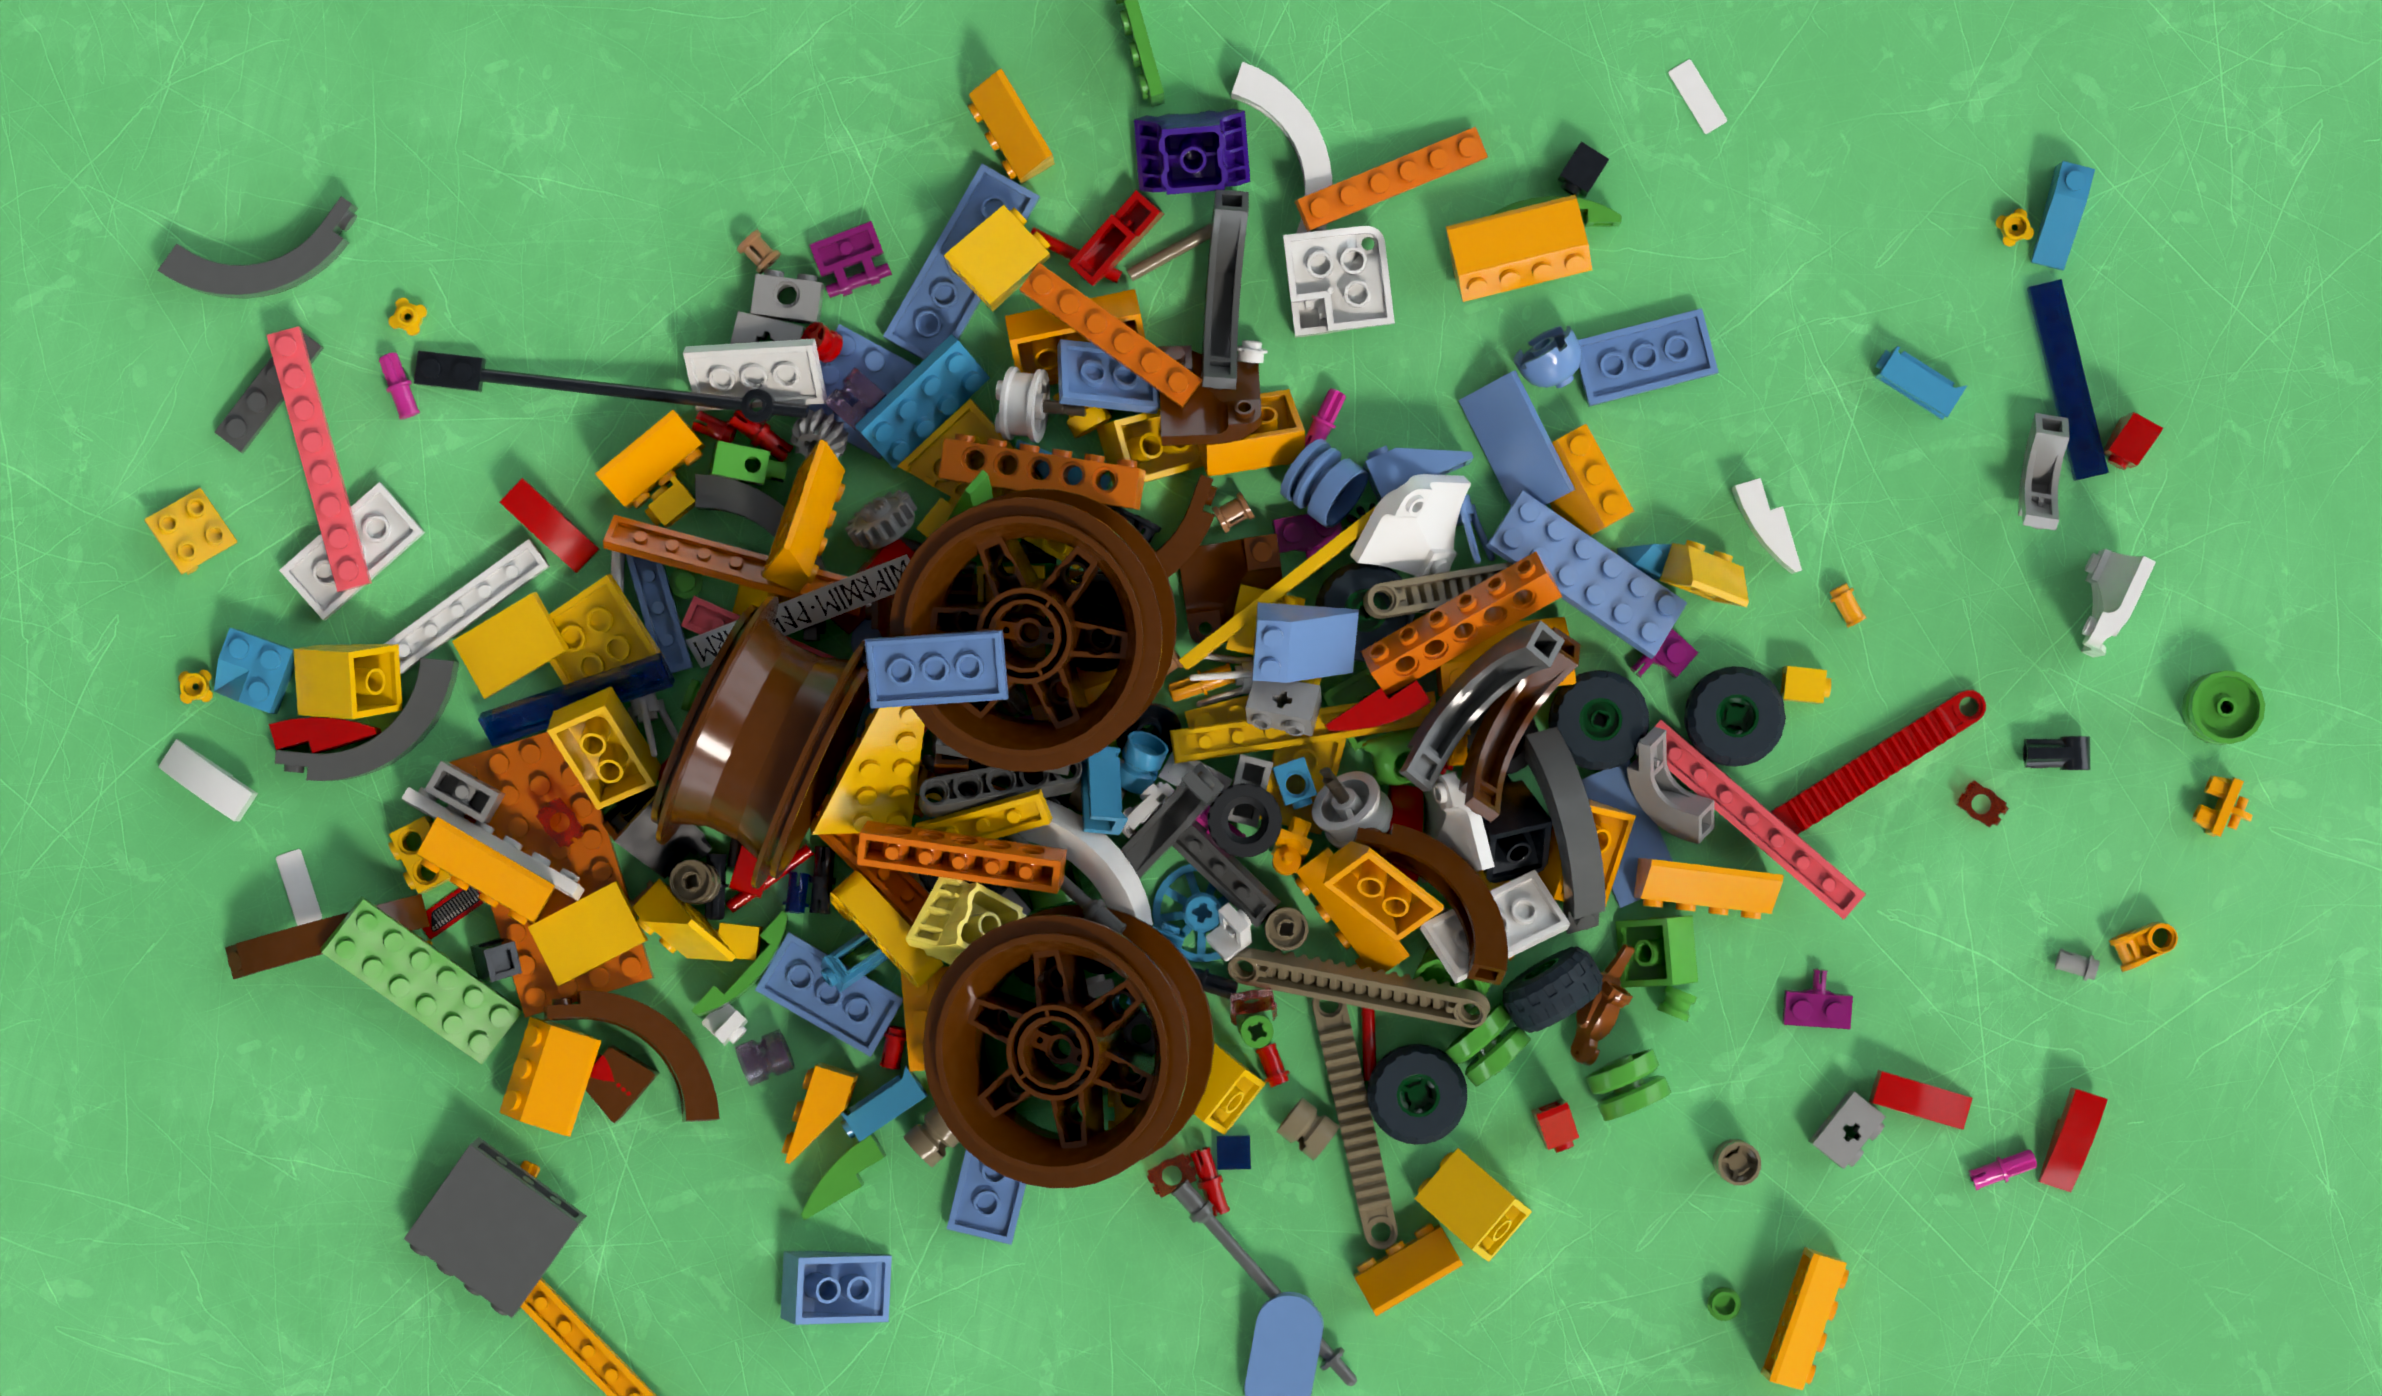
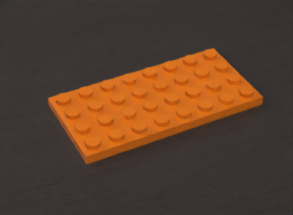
M548 732L449 762L505 793L490 823H486L495 829L492 835L501 840L508 836L523 845L520 851L529 856L536 852L550 860L551 864L549 867L560 873L562 868L577 875L580 878L577 883L585 889L580 899L615 881L619 882L626 898L630 899L611 836L602 825L604 822L603 809H596ZM467 814L464 817V819L470 821L473 824H475V822L477 821L476 819ZM555 888L535 923L575 903L577 900ZM499 903L496 908L491 906L500 938L513 940L516 944L522 973L512 977L525 1018L544 1012L546 1005H552V999L572 998V1003L577 1002V992L580 990L610 992L654 978L644 943L577 978L557 986L528 929V926L533 923L527 921L523 925L507 916L510 910Z

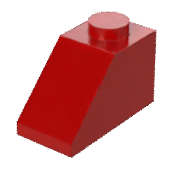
M2132 412L2119 419L2102 453L2109 457L2107 461L2119 469L2134 468L2144 458L2162 432L2163 427Z
M1559 1099L1531 1110L1546 1149L1554 1148L1555 1152L1558 1153L1574 1146L1573 1140L1578 1139L1579 1135L1568 1102L1564 1099Z

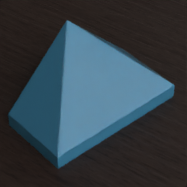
M1672 544L1617 548V555L1652 579H1660Z

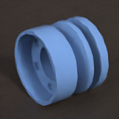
M1316 439L1291 464L1284 476L1280 493L1287 500L1293 501L1300 509L1308 506L1307 513L1324 527L1331 528L1341 522L1356 505L1364 492L1369 473L1350 458L1341 460L1342 454L1339 450L1331 448L1330 444L1323 439Z

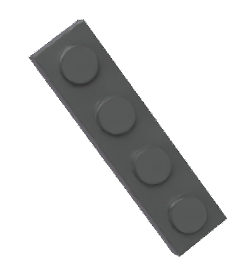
M303 332L312 364L323 350V347ZM271 357L214 432L241 453L246 451L284 401L273 357Z
M1195 821L1175 842L1173 847L1235 908L1241 909L1257 928L1263 924L1281 901L1233 855L1219 848L1211 835L1206 833L1207 830Z

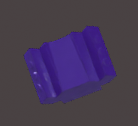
M1229 109L1222 112L1208 110L1200 113L1180 115L1169 113L1159 117L1146 115L1134 119L1139 191L1152 193L1166 192V195L1215 191V189L1225 190V187L1239 186L1251 182L1244 110Z

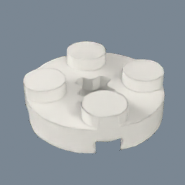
M1162 782L1148 787L1140 795L1143 802L1134 808L1129 807L1123 812L1128 818L1122 830L1123 834L1128 839L1133 837L1137 833L1135 828L1140 823L1145 825L1175 790L1168 783L1163 784Z

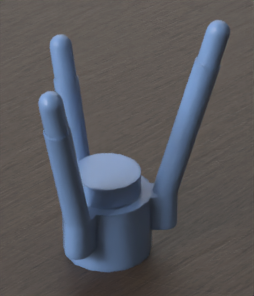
M1466 494L1456 526L1464 525L1470 550L1476 564H1480L1481 559L1471 522L1488 559L1494 561L1495 556L1493 552L1486 547L1489 541L1477 516L1475 504L1471 503L1470 495Z

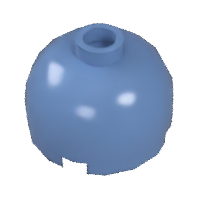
M1559 326L1533 338L1528 342L1532 348L1525 354L1520 349L1513 359L1518 370L1529 383L1538 387L1548 388L1556 386V388H1562L1573 381V374L1578 370L1582 360V350L1571 327L1567 326L1566 331H1563L1562 327Z

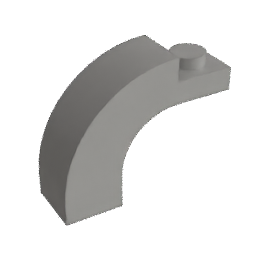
M2035 413L2026 445L2019 489L2018 516H2022L2023 525L2031 526L2035 529H2057L2059 522V477L2070 438L2068 418Z
M1654 727L1644 738L1639 740L1636 747L1637 758L1627 767L1631 790L1643 811L1658 826L1680 839L1700 844L1714 829V800L1693 794L1675 781L1667 765L1666 730Z

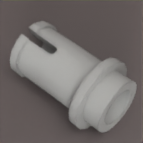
M2060 949L2054 969L2083 976L2085 981L2088 978L2094 980L2100 961L2095 960L2093 955H2090L2088 958Z

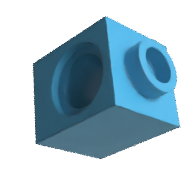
M1304 757L1272 768L1285 806L1292 804L1295 810L1313 803L1311 797L1317 795ZM1291 775H1299L1304 779L1305 789L1302 793L1292 794L1287 790L1286 781Z

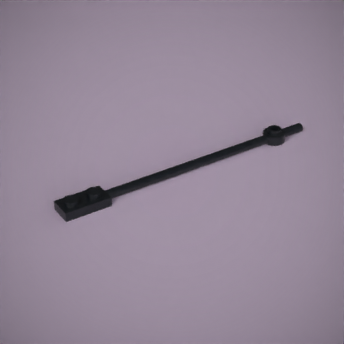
M418 351L414 384L475 392H482L483 382L736 410L742 411L746 419L757 424L769 421L774 415L808 418L809 414L808 405L776 402L771 394L762 389L750 390L743 398L527 374L485 369L486 359L426 351ZM755 400H761L762 408L759 411H753L752 403Z

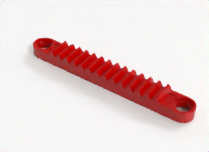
M1965 690L1955 694L1770 812L1798 835L1979 721L1986 711L1984 697L1974 690ZM1970 697L1976 701L1977 711L1974 715L1965 716L1961 713L1959 704L1963 698Z

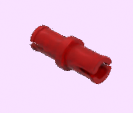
M735 411L733 413L734 416L730 417L727 424L751 440L750 444L754 447L760 446L762 449L770 451V454L779 462H783L788 456L787 453H790L793 449V445L770 430L771 426L766 422L764 424L753 423L744 417L742 411Z
M1203 1147L1201 1151L1200 1149L1190 1152V1157H1192L1199 1179L1196 1182L1198 1189H1202L1205 1200H1209L1213 1204L1214 1216H1217V1213L1222 1215L1229 1212L1230 1208L1221 1186L1223 1178L1221 1174L1217 1173L1210 1147Z

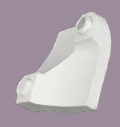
M1358 226L1283 235L1295 338L1395 324L1385 240L1383 234L1378 229L1371 226ZM1370 238L1374 241V247L1371 250H1365L1362 247L1361 243L1364 239Z
M1419 474L1412 476L1405 484L1389 492L1380 500L1350 556L1357 563L1389 567L1415 575L1416 577L1449 572L1458 554L1454 550L1457 520L1471 483L1464 476Z
M2107 549L2100 550L2098 554L2093 553L2090 556L2085 567V571L2088 572L2085 581L2091 583L2093 607L2092 616H2089L2082 630V634L2085 635L2082 643L2084 644L2082 653L2093 658L2106 654L2107 648L2102 643L2111 636L2116 637L2130 618L2153 570L2155 561L2145 556H2129Z
M1457 771L1440 775L1431 791L1424 792L1426 814L1424 833L1452 849L1475 871L1495 867L1482 816L1475 814L1469 807L1464 805L1466 794L1459 790L1460 780L1456 776ZM1421 878L1422 883L1427 882L1423 878Z

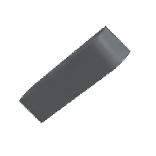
M1081 762L1070 766L1069 771L1074 775L1070 779L1062 778L1056 773L1044 771L1020 772L994 767L933 777L922 783L919 790L918 807L928 817H941L1037 789L1042 790L1044 798L1073 792L1079 785L1082 765ZM1035 775L1041 782L1032 785L1025 780V777ZM1002 781L1008 785V788L999 791L992 786V783ZM970 787L975 791V794L964 796L959 792V789ZM929 793H937L942 797V800L930 802L925 796Z

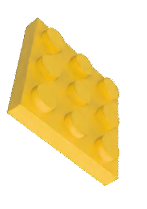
M611 574L605 575L549 614L569 649L549 662L575 702L610 686L614 691H617L665 658Z

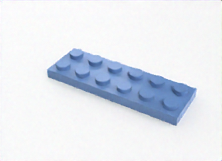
M981 164L883 337L922 360L926 359L951 334L959 340L981 299L948 266L944 255L1003 205L1009 211L1015 207L1028 220L1040 196L988 166Z
M1524 491L1519 493L1486 545L1488 549L1512 565L1536 551L1552 574L1563 600L1650 659L1657 654L1687 605V602Z

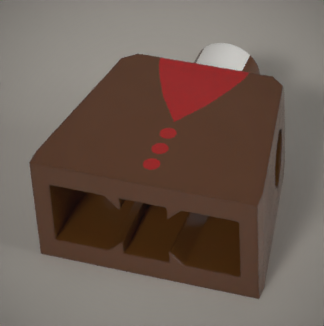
M612 1045L603 1055L599 1052L597 1053L586 1092L615 1124L626 1114L658 1076L659 1072Z

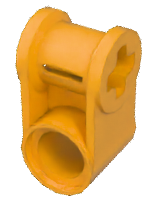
M2153 922L2141 928L2120 934L2110 939L2109 943L2110 946H2115L2122 963L2120 969L2124 972L2170 952L2176 946L2178 936L2176 930L2171 925ZM2163 928L2167 932L2168 939L2163 946L2157 947L2153 943L2152 936L2157 929Z

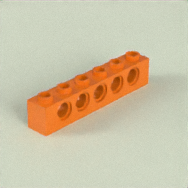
M955 434L954 440L944 438L938 475L940 479L971 484L978 474L984 470L988 473L991 487L1013 491L1029 489L1062 490L1083 495L1104 505L1140 510L1146 470L1137 468V461L1118 459L1116 465L1104 463V456L1085 453L1083 460L1072 458V451L1052 449L1051 455L1039 453V446L1020 443L1018 450L1007 448V441L988 439L986 445L974 443L975 437L969 435ZM982 452L985 458L984 465L980 469L974 470L971 465V458L975 453ZM1014 457L1017 461V469L1014 473L1007 475L1003 470V464L1007 458ZM1041 462H1047L1050 468L1049 475L1045 479L1039 480L1035 473L1036 467ZM1079 467L1082 471V479L1078 484L1071 485L1068 480V473L1072 468ZM1106 472H1112L1115 477V483L1109 490H1104L1100 484L1101 477Z
M1535 551L1365 648L1361 653L1371 675L1388 696L1556 601L1562 595L1552 574Z
M867 821L859 835L857 865L1058 894L1064 882L1067 849Z

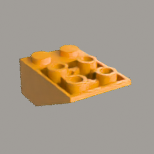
M822 1062L817 1064L815 1068L808 1069L802 1089L807 1090L805 1100L797 1102L792 1121L797 1122L794 1132L791 1131L790 1134H787L782 1153L787 1154L785 1163L790 1164L849 1106L859 1074Z

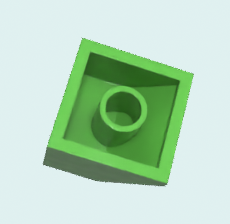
M1693 915L1615 921L1618 951L1624 944L1635 949L1620 977L1621 987L1671 986L1698 982Z

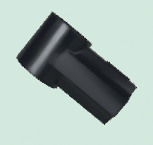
M2090 736L2060 737V739H2024V768L2091 770Z

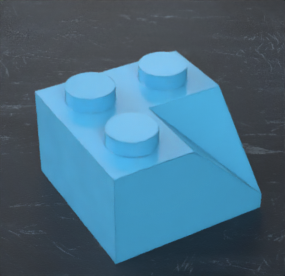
M229 628L218 658L214 692L259 710L278 714L295 668L294 650L245 631Z

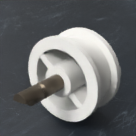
M1011 366L1008 368L1004 380H998L996 399L1000 400L999 413H997L995 419L996 433H1001L1004 440H1012L1015 436L1029 437L1031 442L1039 443L1044 436L1049 414H1066L1085 417L1087 414L1084 406L1059 404V401L1050 400V382L1045 369H1037L1035 373L1020 372L1018 367Z
M1329 767L1319 771L1323 776L1325 786L1314 800L1312 817L1317 826L1325 831L1326 838L1334 847L1341 849L1353 841L1358 827L1364 829L1376 828L1382 831V833H1386L1389 830L1393 814L1392 803L1387 795L1380 791V787L1373 776L1365 772L1354 771L1336 777Z

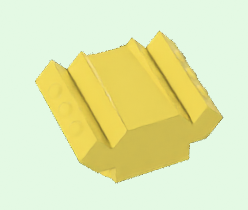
M939 877L905 939L909 946L924 949L927 956L940 959L951 965L955 958L973 941L990 930L1028 916L1022 913L1023 907L977 882L969 884L959 879Z

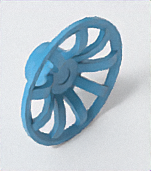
M1191 864L1182 866L1172 872L1157 890L1153 901V922L1161 926L1162 921L1168 922L1184 919L1186 925L1180 930V933L1187 936L1192 930L1198 932L1197 954L1182 948L1180 952L1187 960L1194 962L1218 960L1222 957L1217 952L1205 954L1206 932L1213 931L1218 927L1220 922L1218 910L1229 901L1224 896L1216 899L1213 896L1216 888L1210 882L1206 892L1200 893L1193 871L1197 870ZM1184 874L1192 894L1189 898L1169 887L1177 878ZM1164 894L1183 905V911L1160 914Z

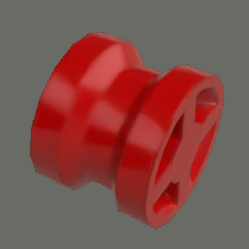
M821 322L810 324L801 339H815L819 360L824 363L836 359L842 350V336L834 330H829Z

